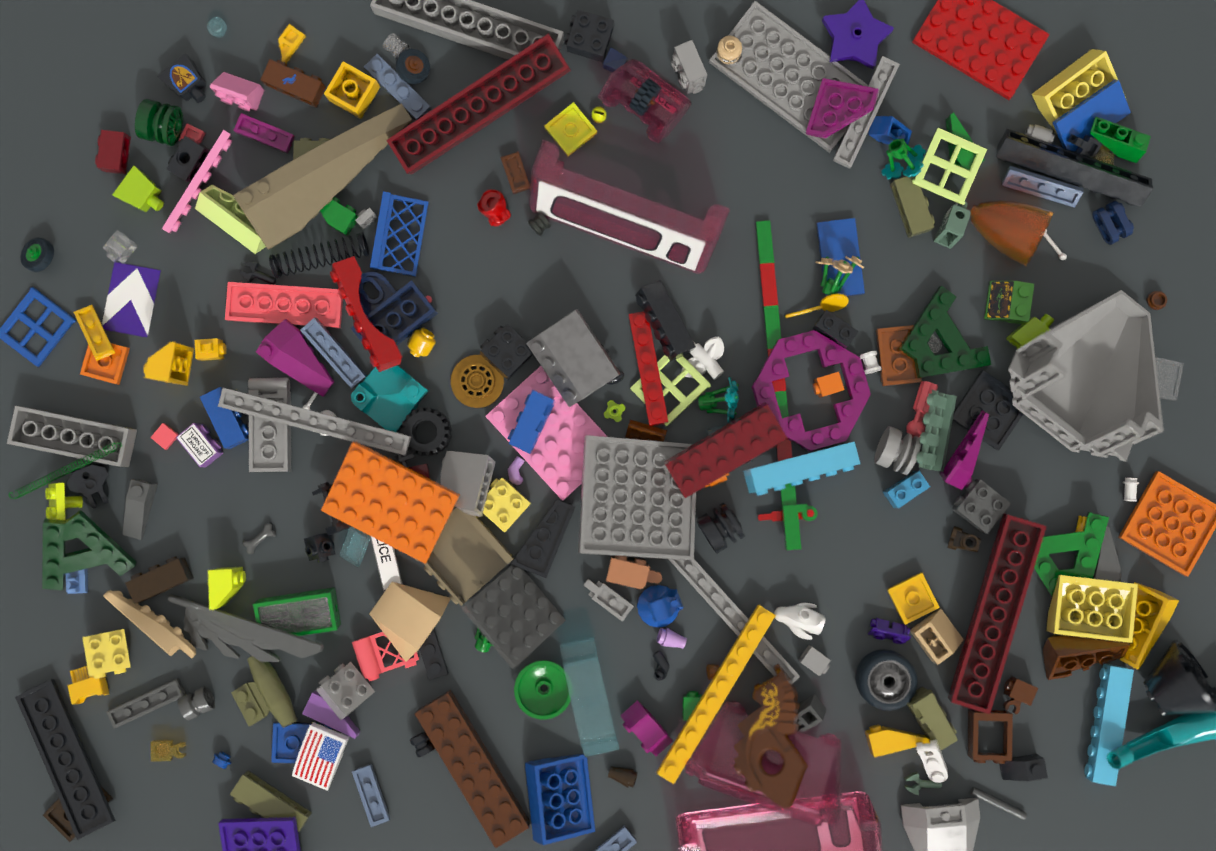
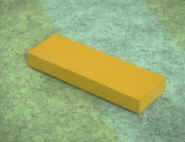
M93 305L75 311V317L96 361L114 354L115 351Z

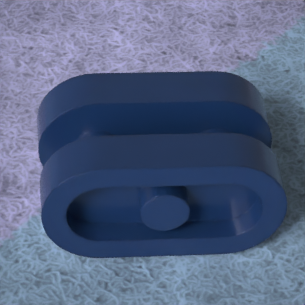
M1113 201L1106 205V210L1101 207L1093 211L1094 222L1108 245L1118 242L1119 236L1126 238L1133 234L1134 225L1127 218L1122 203Z

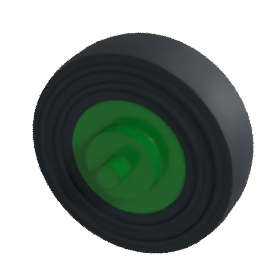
M40 237L31 239L22 249L20 256L22 265L33 272L44 270L53 259V245Z

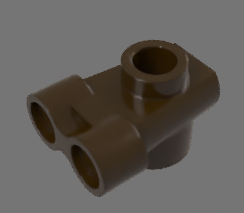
M954 526L947 548L978 552L981 539L975 535L963 532L962 528ZM966 540H971L973 542V545L971 547H968L966 545Z

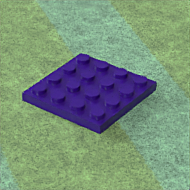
M296 817L221 819L218 823L223 851H301Z

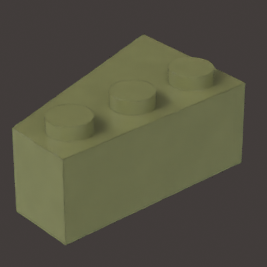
M921 687L916 690L907 706L924 734L930 741L937 740L940 750H943L958 740L955 735L957 731L951 723H948L947 715L937 703L934 693Z

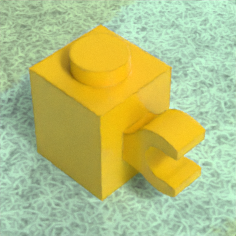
M218 338L194 340L195 359L201 361L224 359L226 344L223 343V340Z

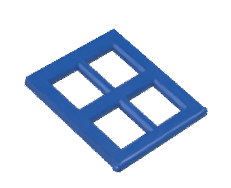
M31 287L30 291L0 328V339L35 366L40 367L71 325L76 322V319L37 289ZM34 299H37L47 307L36 322L24 313ZM51 312H54L64 320L53 335L41 326ZM18 319L31 328L20 343L7 334ZM35 332L48 341L37 356L24 347Z

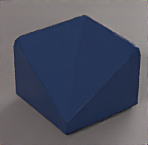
M610 47L603 63V69L620 76L628 58Z

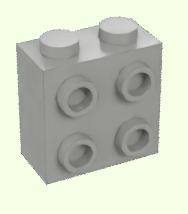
M693 40L674 47L671 64L674 72L678 71L680 76L678 80L681 88L685 89L687 94L691 92L695 94L702 91L703 87H705L707 73Z
M352 662L346 666L342 663L334 670L336 673L330 678L327 675L319 682L321 686L316 690L340 720L375 692Z

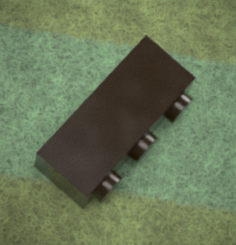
M172 557L166 560L167 564L161 567L157 564L148 568L149 572L145 574L140 572L131 576V580L125 584L134 604L141 603L194 579L185 557Z

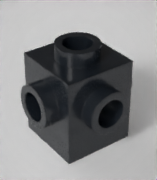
M327 533L304 538L305 552L309 561L317 559L318 563L329 560L328 556L336 554L331 535L328 536Z

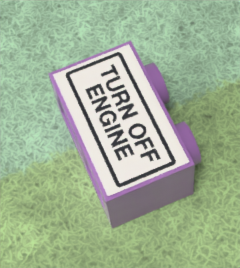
M193 423L176 438L199 467H207L223 454V451L220 449L222 446L216 439L210 437V431L204 424Z

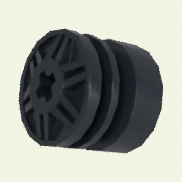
M724 502L719 505L723 512L722 514L716 508L712 509L715 515L714 519L707 513L696 519L699 528L716 554L728 548L725 538L728 537L733 543L737 542L733 533H736L740 539L745 537L741 523Z

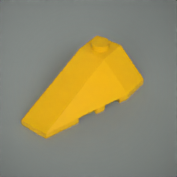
M1134 582L1133 584H1138L1133 640L1132 643H1129L1130 646L1125 656L1120 658V660L1139 670L1171 619L1179 600L1159 590Z

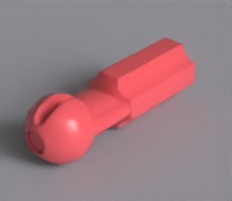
M927 381L920 383L913 409L916 411L915 418L906 426V431L912 434V438L914 436L920 437L921 433L925 432L923 419L925 413L929 412L930 406L927 404V397L929 393L932 394V390L937 391V384Z

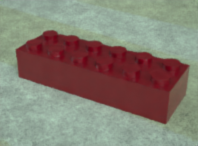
M764 402L667 459L664 463L683 496L687 498L787 439V436L768 404Z

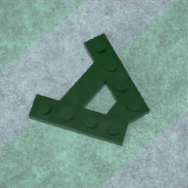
M943 286L938 287L899 347L901 351L914 359L917 378L992 365L988 346L970 349L948 315L947 311L957 296ZM934 331H936L949 353L933 354L927 342Z
M81 510L67 520L45 518L43 521L42 589L63 590L66 573L108 564L118 575L122 576L135 567L137 563ZM79 538L89 547L65 554L66 540Z

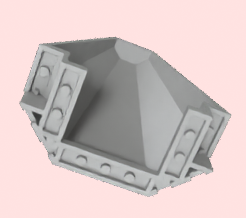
M1122 290L1016 350L1009 366L1013 406L1070 451L1078 453L1080 450L1089 451L1094 456L1108 458V455L1118 457L1121 461H1127L1133 444L1163 432L1151 316L1146 309Z

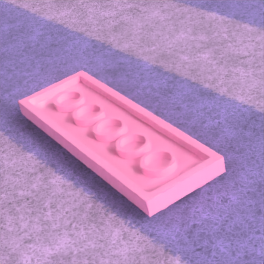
M225 130L219 136L162 229L166 232L171 233L178 230L182 223L179 221L181 216L188 214L192 207L189 205L191 200H196L202 191L200 189L203 182L206 184L212 175L210 172L213 166L216 168L222 159L220 156L223 150L227 151L232 143V140H230L231 134Z

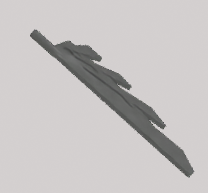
M173 594L168 597L169 602L186 607L184 631L190 633L191 644L196 648L208 650L209 647L204 639L207 638L213 641L224 656L240 658V655L230 646L234 645L241 647L260 662L281 661V658L265 649H281L299 658H305L323 650V644L218 609L209 610V606Z

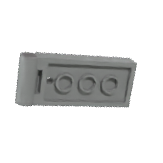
M289 377L249 378L248 390L250 395L291 405ZM249 415V472H291V425Z

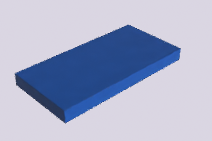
M1114 79L1052 123L1062 147L1075 152L1078 146L1067 141L1071 134L1081 139L1085 135L1095 138L1090 134L1095 117L1117 123L1129 115L1131 111L1119 80Z
M855 218L818 222L816 224L821 258L828 256L836 261L845 260L850 265L852 262L847 260L845 256L851 258L853 255L860 259ZM833 265L828 266L827 281L829 278L835 279L839 270L834 268ZM857 265L854 267L853 272L850 273L838 294L852 296L865 293L862 268ZM842 273L839 281H841L845 273Z

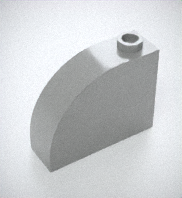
M446 451V455L442 460L441 485L460 494L455 504L458 509L466 514L482 517L495 461L489 455Z

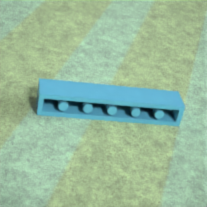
M850 442L747 469L743 472L749 493L756 492L758 496L768 493L767 489L774 488V491L785 489V484L791 483L792 486L803 484V479L808 478L809 481L820 479L822 474H825L826 477L836 475L837 470L840 469L843 472L854 470V466L859 465L860 460L855 442Z
M1103 664V668L1100 669V687L1097 688L1096 692L1098 701L1093 711L1095 720L1090 731L1092 739L1091 745L1088 746L1087 750L1089 759L1084 769L1086 778L1093 783L1116 786L1119 769H1114L1109 765L1107 754L1123 744L1134 673L1133 669Z

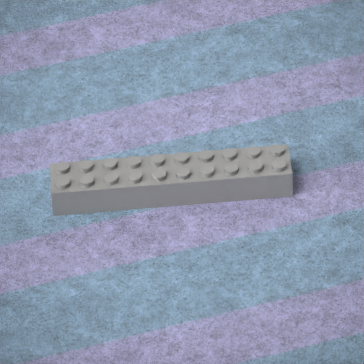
M372 0L370 5L373 13L378 16L507 60L547 34L551 36L559 51H561L564 42L563 31L472 0Z

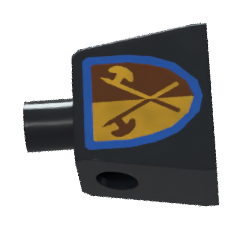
M186 53L157 76L185 101L193 98L197 103H200L206 98V95L201 91L206 86V82L192 59Z

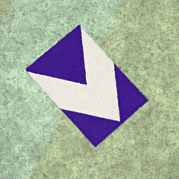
M114 262L102 321L104 330L148 337L161 270Z

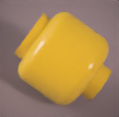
M422 328L416 329L413 332L407 345L410 349L409 352L413 356L424 357L429 355L436 341L431 331Z

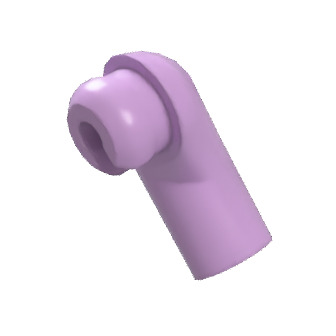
M519 456L514 459L508 468L509 481L515 485H520L523 482L519 469L525 461Z

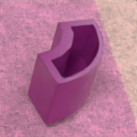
M638 700L620 715L624 721L622 724L629 733L633 732L641 740L642 743L640 745L647 753L651 752L657 756L673 742L664 728Z

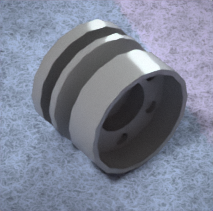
M888 426L877 446L874 463L888 468L893 462V471L898 472L900 470L901 474L907 475L917 461V454L921 447L920 437L914 436L912 438V434L907 433L901 440L902 431Z

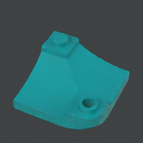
M398 365L378 372L377 367H375L366 379L352 392L351 401L384 429L397 433L402 427V422L407 419L405 417L418 407L417 405L429 390ZM359 394H362L364 397L362 401L357 399Z

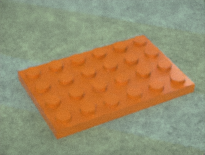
M354 441L321 511L426 564L460 494Z

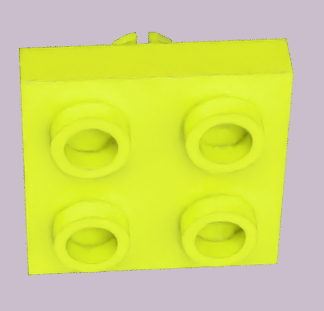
M64 483L48 484V488L45 490V497L49 499V507H46L47 519L65 520V508H82V496L65 497Z

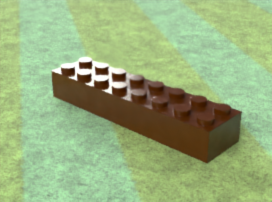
M450 689L419 708L415 712L417 719L495 849L527 830L530 826L529 818L452 690Z

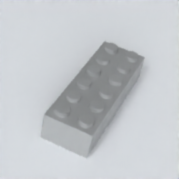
M15 406L7 444L87 460L84 456L98 451L102 456L100 449L106 446L108 451L112 452L109 444L115 443L117 445L116 451L94 462L129 467L137 430L28 407Z

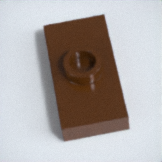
M519 152L500 157L512 193L516 194L531 189Z
M630 419L625 437L664 442L667 430Z

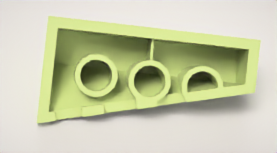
M214 185L207 187L199 193L195 207L197 211L256 254L266 247L233 195Z

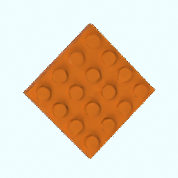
M1155 471L1118 538L1188 577L1216 529V504L1165 474Z

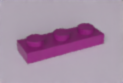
M242 113L233 130L238 134L287 154L295 138L289 132Z

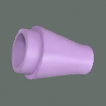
M667 627L659 630L657 643L661 646L684 649L686 645V637L677 634Z

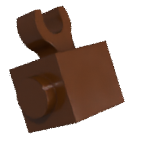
M1011 676L1004 684V694L1012 697V699L1006 700L1003 708L1008 710L1010 705H1014L1012 712L1018 714L1022 702L1029 706L1032 705L1038 688Z

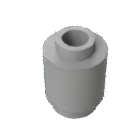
M1029 124L1025 135L1051 144L1055 136L1052 134L1053 130L1034 124V126Z

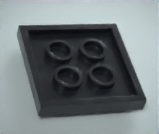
M983 370L954 410L953 421L969 431L981 411H985L989 414L982 441L994 449L1000 450L1023 416V413L1013 406V392H1011V389Z

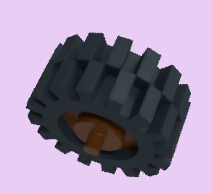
M648 78L639 89L635 90L636 94L631 100L629 107L640 116H643L651 104L654 106L656 103L654 100L660 93L661 86Z

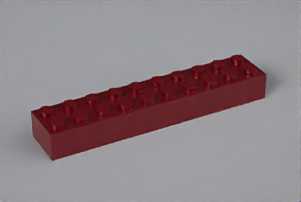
M547 34L386 141L406 173L412 175L566 75L571 69L551 36Z
M1007 514L1002 515L949 691L948 699L951 703L990 714L1047 526Z

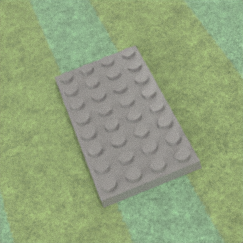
M754 1L728 35L735 36L742 43V52L738 61L733 64H724L719 60L715 52L709 63L830 153L847 131L849 125L827 138L806 134L822 78L862 86L868 85L837 61L829 62V55L758 2Z

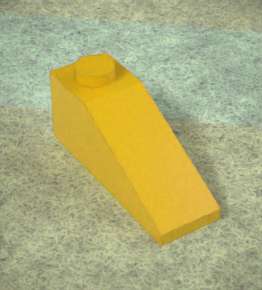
M873 725L869 727L870 730L865 731L869 750L873 757L914 748L918 742H923V744L930 743V739L925 735L881 725Z

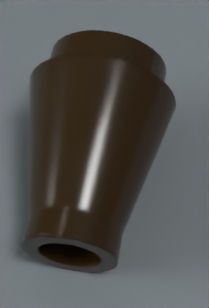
M611 766L608 778L617 781L627 788L629 786L634 787L638 772L630 768Z

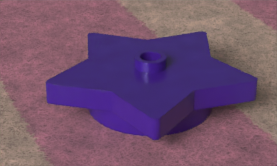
M858 0L845 14L826 15L822 19L832 38L829 62L842 60L858 61L871 69H874L876 66L878 45L894 30V27L873 18L864 0Z

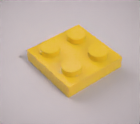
M921 572L886 589L905 625L940 608Z

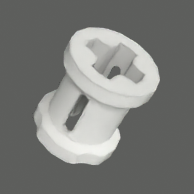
M870 351L860 355L865 365V374L882 370L877 362V351Z

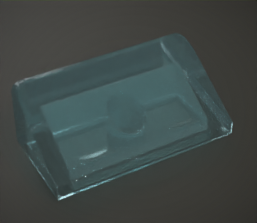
M350 526L340 556L356 567H360L371 536Z

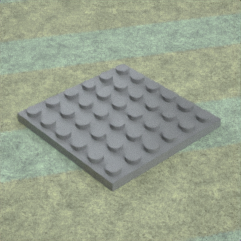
M584 436L578 553L694 560L696 492L685 498L664 463L667 459L693 444Z

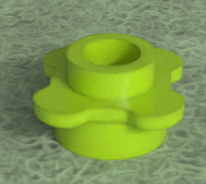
M611 400L607 403L608 408L604 412V417L620 422L625 406L623 404H616Z

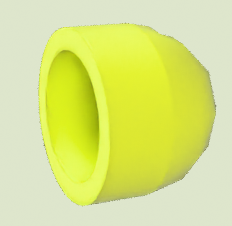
M599 106L592 110L591 116L594 122L602 123L605 121L607 113L603 107ZM595 111H596V112H601V113H604V115L597 114V113H594V112H595Z

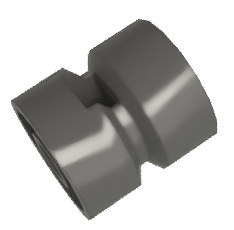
M203 686L193 691V694L188 693L178 698V707L182 716L189 721L198 717L200 713L204 714L215 708V700L211 691L206 686Z

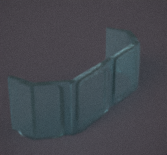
M595 637L560 644L565 677L584 756L589 757L619 750V742L616 738L598 660Z

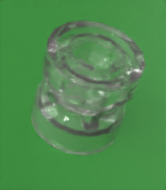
M396 33L390 34L383 43V48L387 52H391L396 60L404 50L410 48L406 42L400 40Z

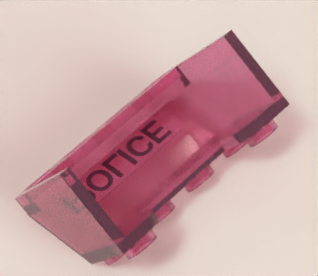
M631 59L613 71L598 95V98L602 100L604 105L615 107L621 103L628 112L634 113L644 124H648L649 126L646 129L648 138L658 144L672 132L692 104L681 92L635 59ZM650 78L661 86V90L654 100L656 102L654 106L651 104L646 113L640 116L629 107V104L636 94L635 90L639 89Z

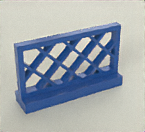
M383 191L370 269L416 277L428 201L392 195L389 192ZM394 200L402 201L406 208L397 213L393 208ZM416 204L423 205V213L416 217L410 208ZM408 210L414 219L404 224L399 215ZM397 217L403 226L394 232L389 225L390 221ZM416 221L420 226V231L412 235L407 226ZM405 228L410 238L402 243L396 234ZM394 236L400 245L390 250L386 242ZM413 239L417 249L409 254L404 245ZM402 247L408 256L398 261L393 252ZM388 255H391L396 262L392 267L382 266L384 258ZM410 258L414 264L413 272L404 270L401 263Z

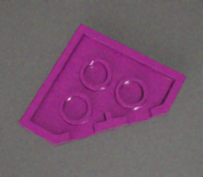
M822 78L806 134L827 138L874 110L879 89Z

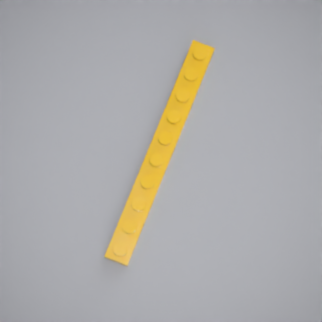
M757 605L656 772L658 775L673 784L675 783L776 615Z

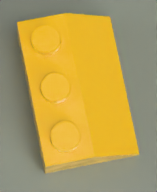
M170 342L148 358V362L144 365L145 378L188 386L194 348Z

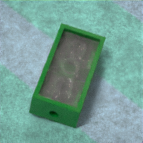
M335 587L260 598L253 604L257 623L296 636L336 631L341 625Z

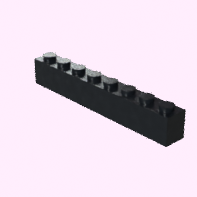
M1006 129L997 146L996 157L1002 161L1013 162L1022 168L1033 169L1039 174L1053 176L1057 180H1064L1078 187L1082 186L1094 193L1105 194L1111 199H1119L1132 206L1142 207L1153 190L1152 179L1010 129Z

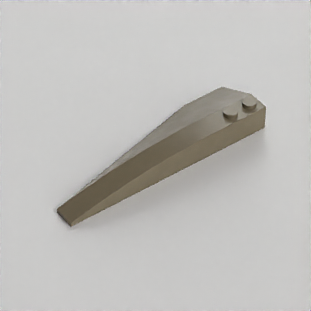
M400 104L319 145L233 196L269 250L301 231L312 218L319 214V211L326 204L328 205L333 200L332 198L338 192H341L388 145L386 140L403 130L412 119L404 106Z

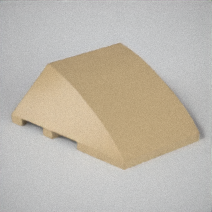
M392 581L369 614L407 662L419 650L441 619L450 601V597Z

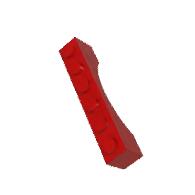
M355 257L333 263L330 276L334 283L337 282L339 286L338 293L340 298L345 299L347 303L346 310L348 315L354 318L356 332L362 335L363 339L361 341L364 349L370 352L371 356L369 358L372 366L377 367L378 372L400 365L402 356L395 341L378 331L363 312L359 298L362 272Z

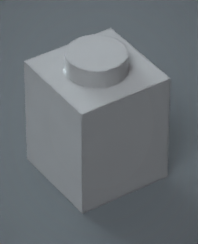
M811 645L807 646L798 661L818 676L828 671L831 661Z

